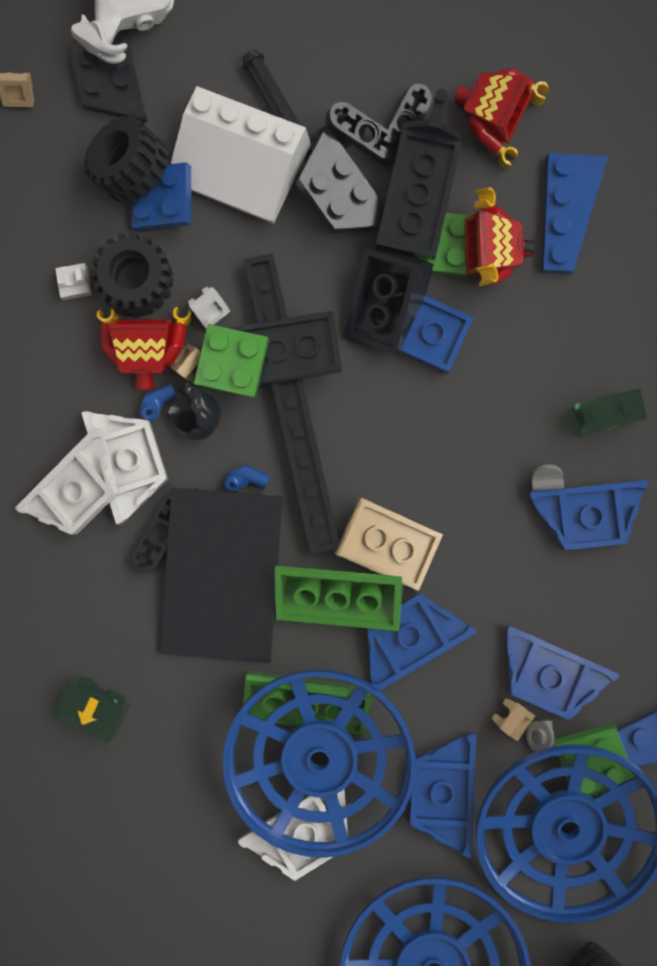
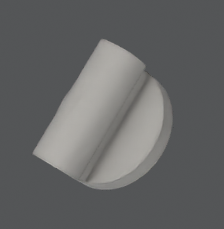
M555 465L537 467L532 473L533 491L564 489L562 470Z
M540 719V721H534L528 726L526 739L531 749L535 752L553 747L555 740L553 720Z

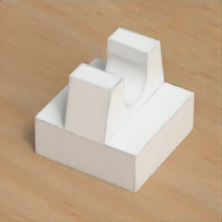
M85 263L55 268L60 298L62 300L92 295L88 266Z
M205 287L202 289L203 295L196 300L191 298L188 301L190 309L206 329L208 324L214 325L230 312L213 287Z

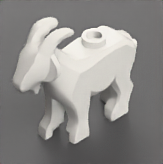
M95 0V20L89 22L84 14L81 15V22L72 25L71 34L88 52L109 64H117L126 58L124 51L127 48L126 43L112 45L117 33L120 30L133 28L146 31L155 24H160L168 13L172 11L174 0Z

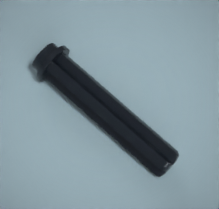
M257 50L247 52L242 58V67L251 74L273 114L300 125L263 62L264 55L258 53Z

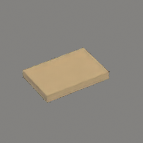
M359 497L335 554L381 575L402 576L404 585L419 591L443 534Z

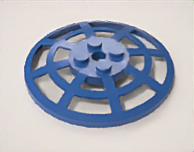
M309 669L296 671L278 677L259 688L246 700L236 714L228 731L223 751V775L226 790L242 820L255 834L271 845L286 852L306 857L327 858L346 855L363 849L377 841L393 827L403 814L411 797L415 782L416 757L413 739L406 721L397 707L383 692L367 681L335 670ZM311 677L333 678L355 685L356 688L348 700L329 694L308 695L303 679ZM291 683L295 698L279 706L266 720L249 714L253 706L267 693L283 684ZM368 693L377 698L389 711L401 734L381 735L373 719L359 707ZM312 704H330L342 709L333 722L316 720ZM299 707L303 724L297 726L292 732L275 725L283 715ZM353 715L358 717L367 727L372 738L354 741L350 733L345 729ZM241 725L259 733L254 746V768L236 775L234 748ZM269 736L283 743L284 747L281 760L264 765V746L266 738ZM404 747L406 755L405 775L402 787L396 797L381 786L386 770V749ZM376 751L377 765L374 776L370 779L357 770L358 754ZM315 752H323L328 756L329 760L324 765H317L311 760V756ZM284 773L288 782L294 787L287 800L274 789L268 777ZM256 781L259 782L267 798L281 810L273 827L265 823L251 809L240 787ZM351 782L364 790V793L355 801L345 807H340L337 793L344 790ZM305 795L325 797L328 811H311L301 809L298 806ZM373 797L390 808L372 827L348 838L344 819L363 809ZM292 817L308 822H331L335 841L309 842L285 835L284 832Z
M561 745L545 748L527 755L511 765L497 778L480 806L476 822V845L486 878L496 892L509 904L526 914L542 920L558 923H580L597 920L616 913L641 896L657 876V789L638 766L623 756L604 748L589 745ZM575 754L572 766L553 768L536 776H533L525 768L534 762L551 756ZM591 754L613 760L628 769L635 777L618 785L603 773L586 768L589 756ZM515 775L523 785L511 798L505 815L487 816L494 796L504 783ZM570 776L567 790L550 794L541 784L555 777ZM583 777L598 781L609 790L593 798L580 791ZM645 788L654 808L655 833L636 828L634 810L627 795ZM529 791L539 800L532 815H514L519 803ZM619 800L624 812L625 826L608 823L602 809ZM573 822L577 824L572 832L566 833L561 831V827L565 823ZM503 828L504 843L512 861L499 874L494 868L487 852L485 829ZM512 828H530L533 842L519 853L513 840ZM607 836L622 838L616 852L606 861L599 852L603 848ZM633 841L652 845L651 853L644 867L625 886L614 870L627 857ZM541 853L548 860L555 862L554 875L536 869L529 862ZM589 860L596 868L582 875L567 876L568 865L580 864ZM521 870L533 880L553 886L552 905L529 899L514 890L507 883ZM604 879L614 892L613 895L591 904L565 906L566 888L586 886Z
M433 876L403 881L386 889L372 899L359 913L349 929L342 947L339 966H428L432 963H437L440 966H477L471 965L466 948L479 938H481L487 950L490 966H500L497 949L488 932L502 922L508 928L515 943L519 966H531L527 946L518 926L507 910L496 899L477 886L462 880ZM422 885H434L432 902L412 905L401 910L396 915L384 903L391 896L406 889ZM447 886L473 894L487 903L494 911L478 921L465 910L451 904H445ZM374 911L385 925L380 929L373 941L369 958L350 959L351 949L357 933L366 918ZM431 912L429 930L420 931L413 935L402 923L405 919L414 915ZM444 913L461 919L470 928L458 938L442 931ZM393 931L403 943L397 958H378L384 941L390 932Z

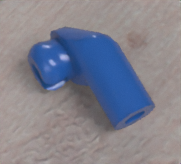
M172 383L145 395L139 410L142 419L148 421L155 420L163 404L175 398L176 391Z
M243 465L226 475L224 485L227 490L232 492L250 483L265 489L271 476L248 465Z

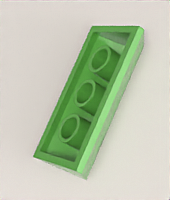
M275 566L276 620L399 631L403 595L402 576Z
M249 670L245 678L244 703L259 688L284 675ZM308 678L303 679L308 695L329 694L348 700L356 688L352 684ZM291 683L283 684L267 693L253 706L249 714L266 720L279 706L295 698ZM369 693L359 706L368 715L372 701V695ZM312 704L316 720L333 722L342 709L330 704ZM299 707L289 711L276 722V724L299 726L304 723ZM353 715L345 729L350 734L365 736L366 726L358 717Z

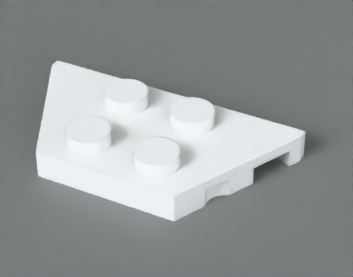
M88 411L82 412L88 433L94 427L100 428L103 431L119 491L109 503L116 524H123L168 480L151 423L148 420L136 418L130 419Z
M94 427L15 509L18 512L28 513L37 517L39 521L48 525L53 524L59 530L68 534H78L119 493L103 431L100 428Z
M342 790L337 793L341 808L346 806L345 791ZM307 795L298 806L301 809L311 811H328L325 797ZM280 812L265 821V823L273 827ZM292 817L284 832L285 835L309 842L335 841L331 822H308ZM345 818L344 823L348 836L347 818ZM252 830L238 838L240 846L254 851L262 857V860L271 866H277L282 870V873L294 881L333 858L306 857L286 852L271 845Z

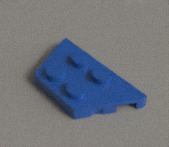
M648 480L529 492L528 498L563 551L622 545L628 543L632 531L631 525L637 517L640 509L638 506L643 491L647 489Z
M417 594L402 603L399 631L367 628L371 685L378 690L384 689L476 634L475 628L424 595Z
M509 625L506 627L510 694L567 720L573 718L581 711L583 705L594 700L604 687L610 682H615L620 675Z
M471 732L416 756L415 782L410 797L409 823L411 826L430 834L437 841L444 845H449L467 858H472L477 737L476 733Z

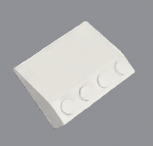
M196 86L183 114L171 164L187 162L191 166L192 192L274 224L311 143L306 127Z

